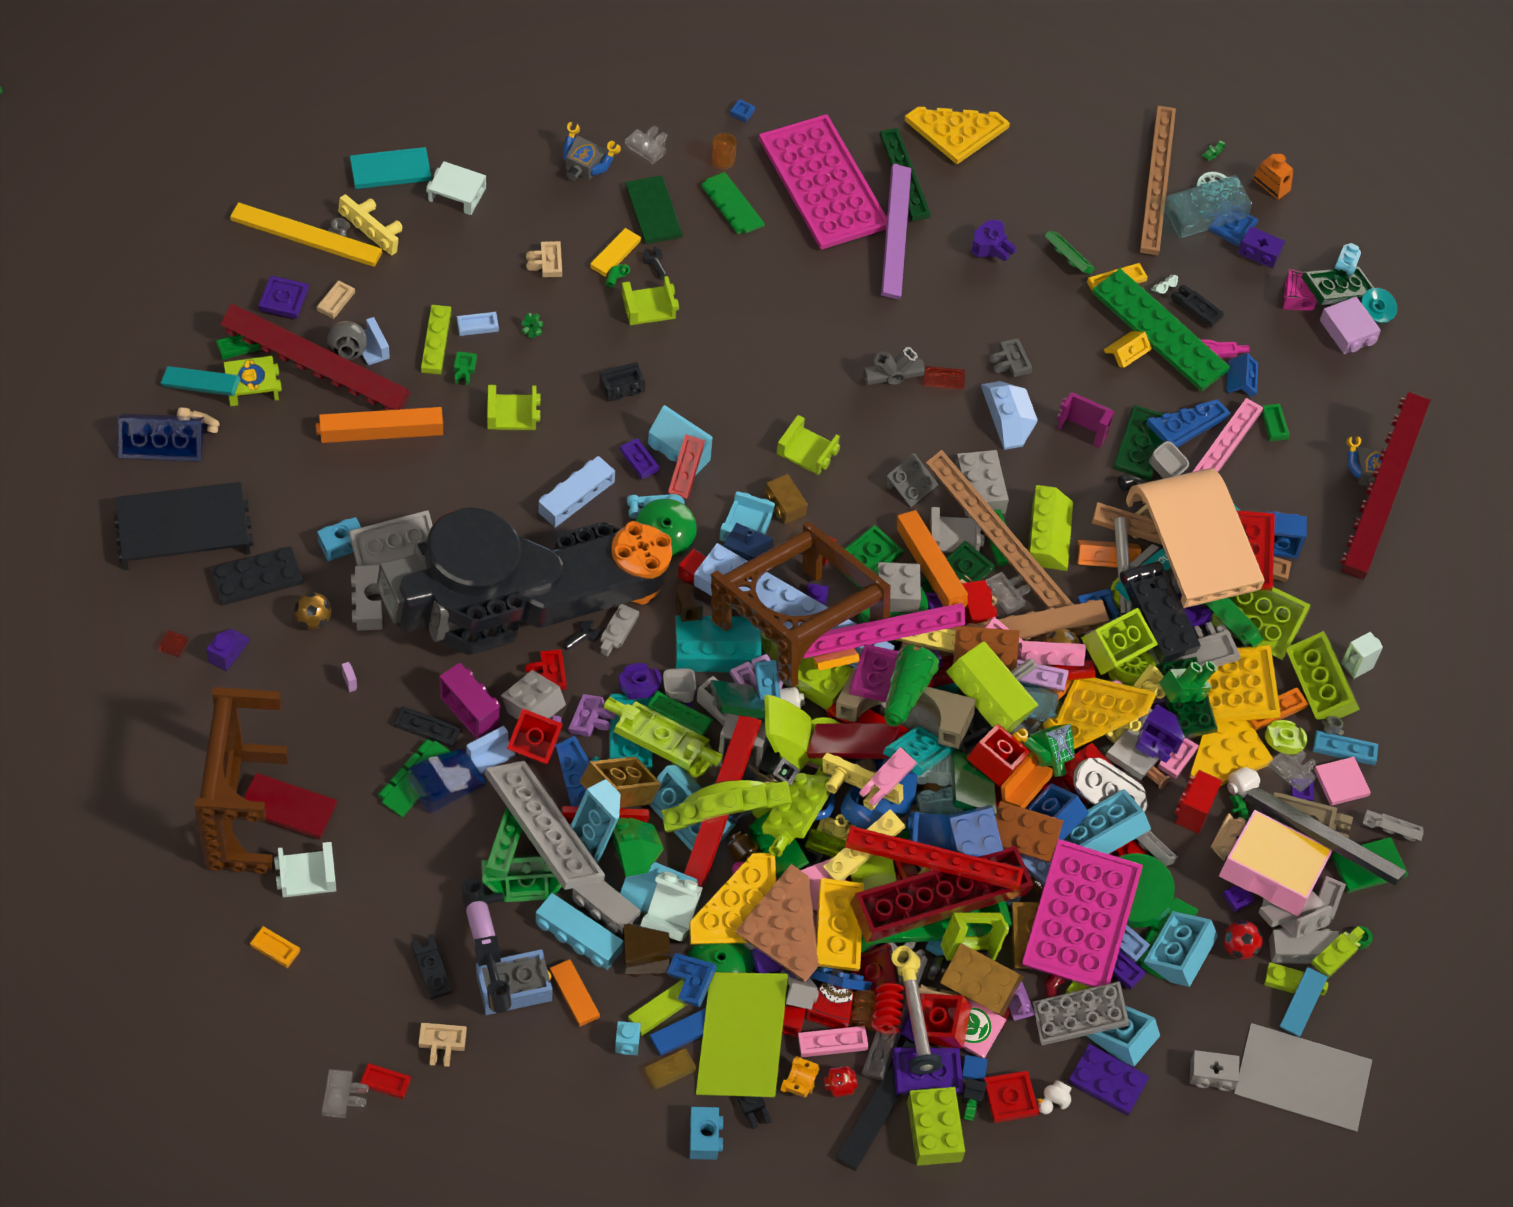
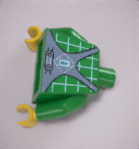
M1048 718L1043 723L1045 729L1030 734V738L1027 737L1028 733L1025 729H1019L1012 735L1020 743L1024 742V746L1035 754L1040 766H1052L1054 777L1067 774L1064 762L1075 757L1071 724L1060 725L1058 718Z

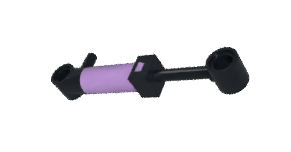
M475 878L468 879L461 885L463 905L466 909L478 965H487L491 981L487 987L489 1008L493 1012L503 1013L511 1007L510 986L507 982L499 979L496 963L501 962L500 947L487 904L504 901V894L500 892L485 895L482 881Z

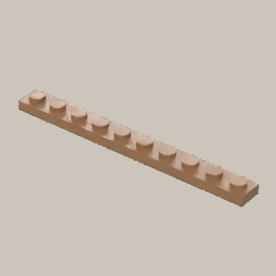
M1158 106L1156 110L1139 253L1158 256L1160 252L1176 108Z
M943 450L926 462L930 470L1047 608L1056 609L1072 604Z
M1097 502L1092 519L1093 524L1115 530V519L1125 517L1127 534L1162 545L1153 519ZM1274 557L1273 579L1286 583L1289 577L1291 562Z

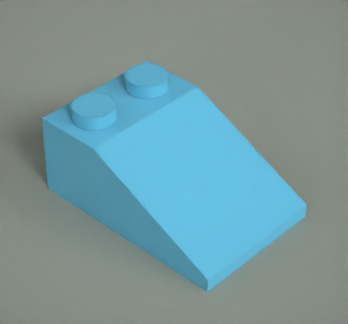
M1126 1006L1129 1026L1086 1036L1116 1059L1135 1066L1160 1037V1033L1154 1017Z

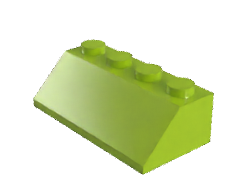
M1036 485L1032 502L1028 552L1042 568L1067 571L1073 501L1055 487Z
M1324 631L1286 648L1316 719H1328L1329 716L1342 718L1360 710Z
M985 641L960 657L946 671L967 697L975 699V707L993 728L999 724L1007 732L1011 733L1039 706Z

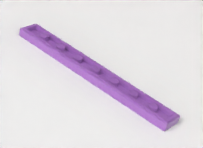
M893 164L890 176L881 296L899 300L902 294L911 168Z

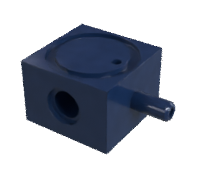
M736 522L724 543V547L749 561L772 549L774 539Z

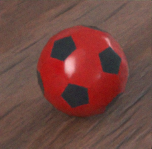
M1243 920L1232 923L1225 930L1223 943L1226 951L1233 958L1245 960L1254 957L1261 950L1263 939L1256 925Z

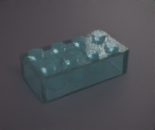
M1233 175L1167 196L1164 210L1179 238H1183L1208 230L1212 226L1218 227L1226 224V222L1231 223L1248 217L1252 202L1237 175Z

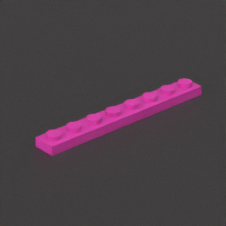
M960 603L829 630L812 644L803 658L965 625V607Z

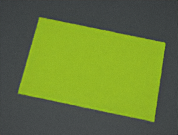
M714 973L708 988L696 1095L775 1097L788 974Z

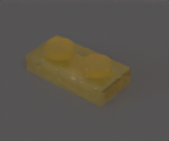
M686 1048L645 1067V1072L655 1090L696 1071V1066Z

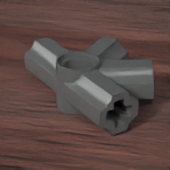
M905 347L895 358L889 352L881 351L877 353L874 359L876 366L863 368L864 381L867 385L882 382L896 385L906 378L923 376L925 373L923 360L918 358L917 353L910 347Z

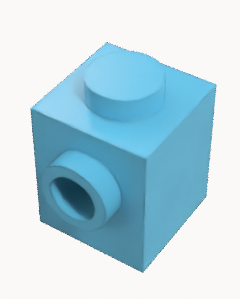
M618 1021L615 1053L638 1055L641 1023Z

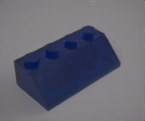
M121 414L118 417V458L201 461L204 442V417Z

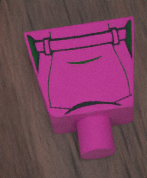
M1291 269L1288 271L1284 287V310L1312 311L1315 308L1317 299L1301 278L1303 274L1301 272Z

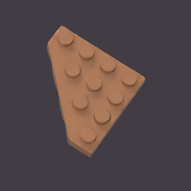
M791 864L735 932L743 940L806 982L819 966L810 892L811 886L808 875Z

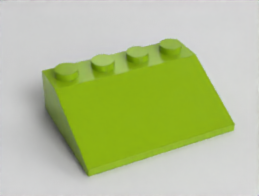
M1274 587L1272 591L1257 590L1229 597L1260 630V635L1264 641L1258 646L1271 645L1272 656L1283 660L1287 654L1286 648L1291 646L1311 605ZM1212 614L1210 622L1212 623L1213 627L1217 628L1218 626L1223 625V623L1214 614Z

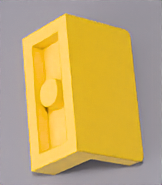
M1131 331L1106 347L1104 351L1105 353L1114 354L1118 366L1124 368L1150 351L1152 347L1146 332Z

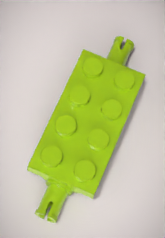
M610 696L604 704L605 710L607 709L620 716V720L614 729L615 733L688 771L697 759L702 758L714 766H717L722 759L723 754L707 747L710 739L636 701L633 705H625Z
M823 765L819 766L815 775L798 773L789 786L792 804L773 808L762 825L763 834H771L775 837L773 844L769 847L771 855L780 857L785 847L790 845L795 837H805L831 794L825 788L830 775L823 772Z

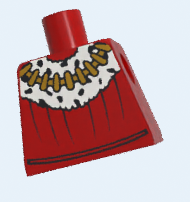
M823 982L818 990L819 994L816 1003H813L812 1009H808L806 1020L833 1029L848 1028L853 991Z

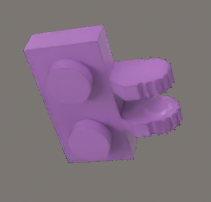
M583 694L568 729L571 734L590 737L594 727L599 730H609L611 726L610 722L598 719V716L603 719L612 720L615 714L602 708L604 705L603 697Z

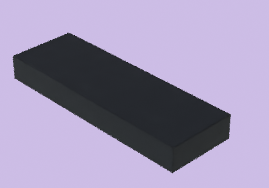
M403 706L393 723L395 728L431 741H437L439 744L454 748L462 731L461 727Z

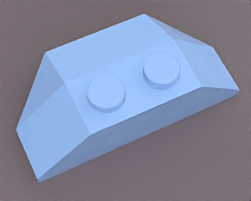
M1002 381L982 384L981 388L1003 449L1023 447L1038 421L1027 390Z

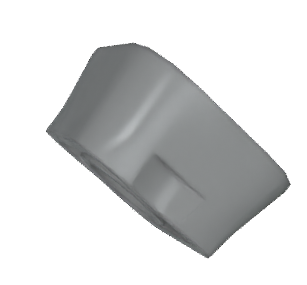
M1169 441L1160 445L1149 459L1151 466L1163 479L1180 475L1189 467L1187 458Z
M685 668L664 671L663 679L666 696L678 702H692L696 691L694 671Z

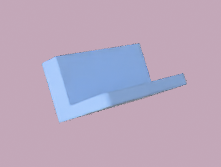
M375 318L366 319L367 329L364 331L367 336V346L362 356L367 365H372L390 358L389 346Z
M504 726L467 745V757L479 774L485 773L488 767L498 766L515 757L516 753L507 750L509 744L508 731Z

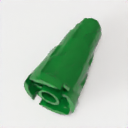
M905 645L899 650L884 710V719L890 726L896 727L906 721L912 707L916 705L922 692H925L932 677L938 671V658L931 651L920 647L918 651L914 650L915 645Z

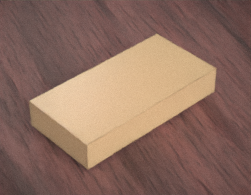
M338 280L318 304L317 311L334 319L354 295L355 288Z

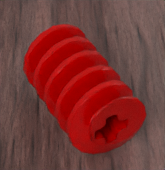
M886 983L876 988L874 1020L871 1025L877 1032L891 1035L900 1031L897 1026L901 1024V1021L897 1018L902 1016L899 1010L903 1007L902 1003H900L904 999V996L901 994L905 991L903 986Z

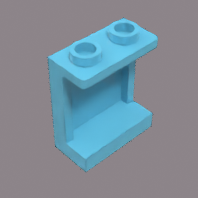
M736 491L726 522L721 526L719 540L726 541L736 522L765 535L774 514L775 503L767 499L751 496L748 493Z

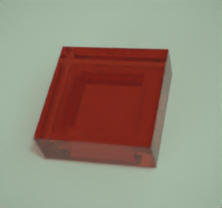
M168 630L159 646V651L179 658L188 642V637Z

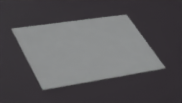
M1251 1023L1240 1067L1239 1081L1234 1094L1357 1132L1372 1059Z

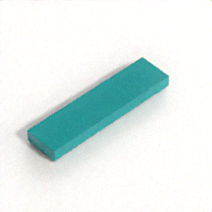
M167 366L161 384L163 387L234 396L240 382V377L232 374Z

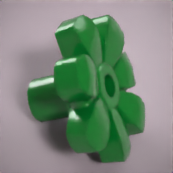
M527 313L525 319L522 320L521 324L525 326L522 329V333L524 335L528 334L529 338H535L542 334L543 322L539 321L540 316L538 314H533L532 316L531 313Z

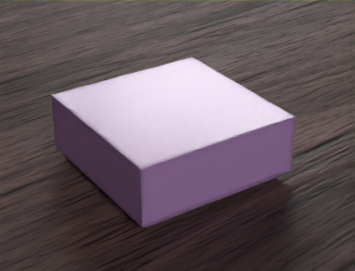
M349 662L342 664V674L349 692L357 690V680Z

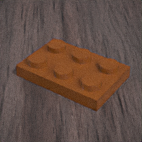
M956 626L953 664L964 654L985 641L1011 672L1017 667L1020 631Z
M1000 801L995 818L1003 849L1016 845L1020 854L1051 863L1064 820Z

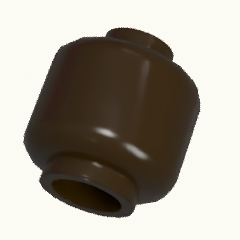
M741 830L728 839L727 850L735 862L746 861L753 853L759 850V845L750 832H743Z

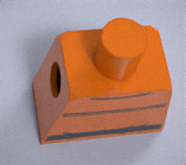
M1272 154L1260 164L1252 177L1253 180L1277 200L1290 192L1292 186L1293 168L1285 162L1286 158L1283 154Z

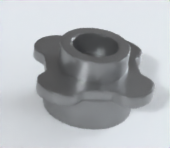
M335 218L332 220L328 231L345 237L347 229L350 228V223L343 218Z
M1329 716L1328 719L1322 720V724L1325 727L1324 731L1327 734H1337L1339 736L1344 734L1342 730L1343 721L1340 718Z

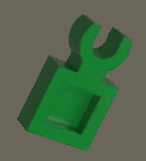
M457 351L454 372H456L455 384H458L460 378L466 379V385H469L470 374L474 375L477 354Z

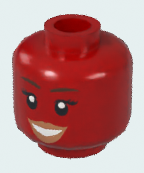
M849 1066L831 1068L828 1071V1077L824 1078L826 1091H831L833 1097L852 1095L855 1088H858L855 1070L851 1071Z

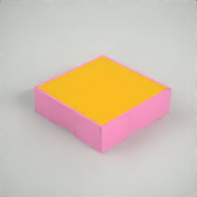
M1254 810L1219 876L1299 916L1333 850Z

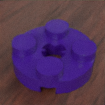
M644 663L628 665L624 668V672L619 675V687L630 700L653 697L661 687L660 672L656 668H653V670L647 668L648 664Z

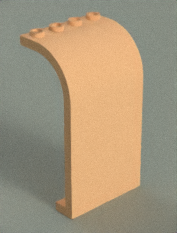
M1203 469L1134 485L1130 488L1126 498L1127 505L1131 507L1134 502L1141 500L1143 504L1146 503L1182 593L1180 601L1183 608L1261 589L1265 580L1226 484L1215 469Z

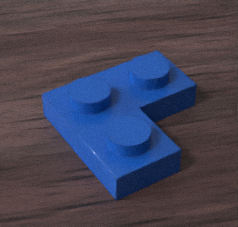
M675 953L667 974L670 977L685 981L678 1000L682 1003L701 1007L717 967L713 963Z
M820 967L819 970L816 969L809 977L842 988L870 991L871 982L863 980L864 976L848 974L840 971L834 974L832 973L833 969L827 967Z

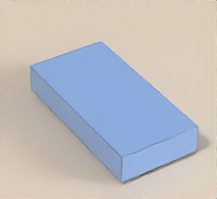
M496 312L457 316L460 336L499 332Z

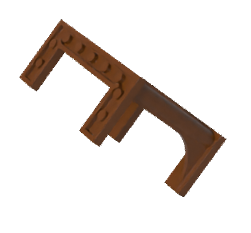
M808 521L803 524V532L725 574L720 573L718 570L711 574V618L713 623L724 631L731 629L732 606L742 617L750 621L755 628L763 632L768 639L778 645V677L782 682L787 683L793 688L798 685V667L804 655L824 633L870 608L869 622L890 618L891 585ZM803 552V572L813 580L818 581L822 579L823 556L863 588L821 612L806 616H790L775 612L766 607L756 593L757 583L764 573ZM738 587H748L750 590L742 591ZM791 622L793 626L788 629L783 623Z
M213 687L212 699L214 709L200 798L195 799L194 805L206 868L214 871L225 869L234 872L254 871L258 874L273 873V856L246 851L234 834L233 820L243 819L249 822L265 821L266 818L265 802L249 801L237 794L241 762L288 764L289 759L287 746L244 743L239 708L281 710V692Z

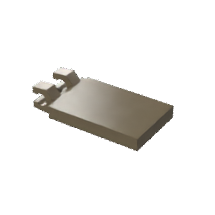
M1274 792L1273 796L1329 828L1336 830L1337 827L1339 830L1350 831L1353 817L1336 813V807ZM1270 814L1268 815V817H1270V818H1272V819H1274V820H1276V821H1278V822H1280V823H1282V824H1284V825H1286V826H1288V827H1290V828L1296 830L1295 828H1293V827L1289 826L1288 824L1282 822L1281 820H1279V819L1273 817L1272 815H1270ZM1340 833L1347 838L1349 837L1347 834Z

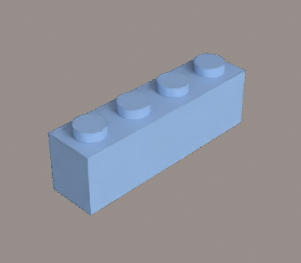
M599 456L589 460L578 472H573L566 481L557 484L553 491L549 494H544L539 499L538 513L552 526L557 527L615 482V470Z

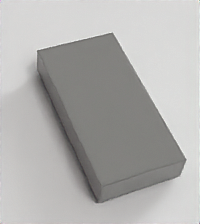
M1325 876L1318 897L1325 903V907L1330 905L1333 908L1331 923L1346 884Z

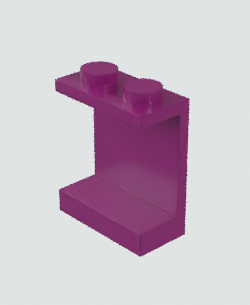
M1071 392L1068 398L1064 397L1059 408L1061 410L1056 419L1059 421L1057 429L1061 430L1068 419L1096 432L1093 445L1101 448L1108 436L1115 411Z

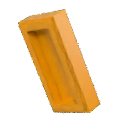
M854 648L813 657V663L818 670L860 661L859 654Z
M264 926L250 942V947L286 968L290 966L300 953L298 946Z

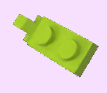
M1359 926L1350 934L1345 931L1325 948L1311 964L1329 978L1357 952L1361 945L1358 941L1365 932Z
M1269 962L1264 985L1295 994L1305 972ZM1325 982L1320 995L1324 996L1327 992L1328 982Z

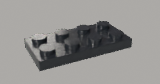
M291 546L210 568L222 606L303 584V578Z

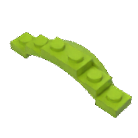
M747 780L728 781L713 784L696 791L687 797L680 806L662 810L665 831L672 832L688 828L690 825L712 818L755 809L775 808L792 804L787 781L775 784Z

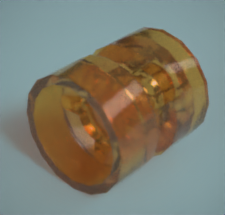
M720 133L713 138L711 161L715 167L727 169L734 165L737 140L733 135Z
M860 990L853 993L849 1021L850 1027L865 1026L866 1032L875 1031L871 1025L874 1020L875 992Z

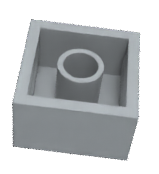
M878 562L876 574L891 585L890 612H918L921 601L920 564Z
M533 670L501 695L507 713L516 719H519L522 709L551 718L566 705L560 687Z

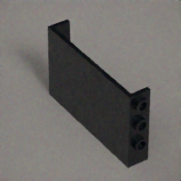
M241 482L116 497L118 515L114 516L115 528H119V533H116L117 545H121V550H117L119 563L123 562L124 570H129L128 561L242 546L246 548V555H251L250 546H254L253 536L248 534L247 529H251L250 516L246 517L245 512H249L248 499L243 500Z

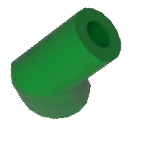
M627 264L611 267L605 284L608 287H614L618 278L630 273V267Z

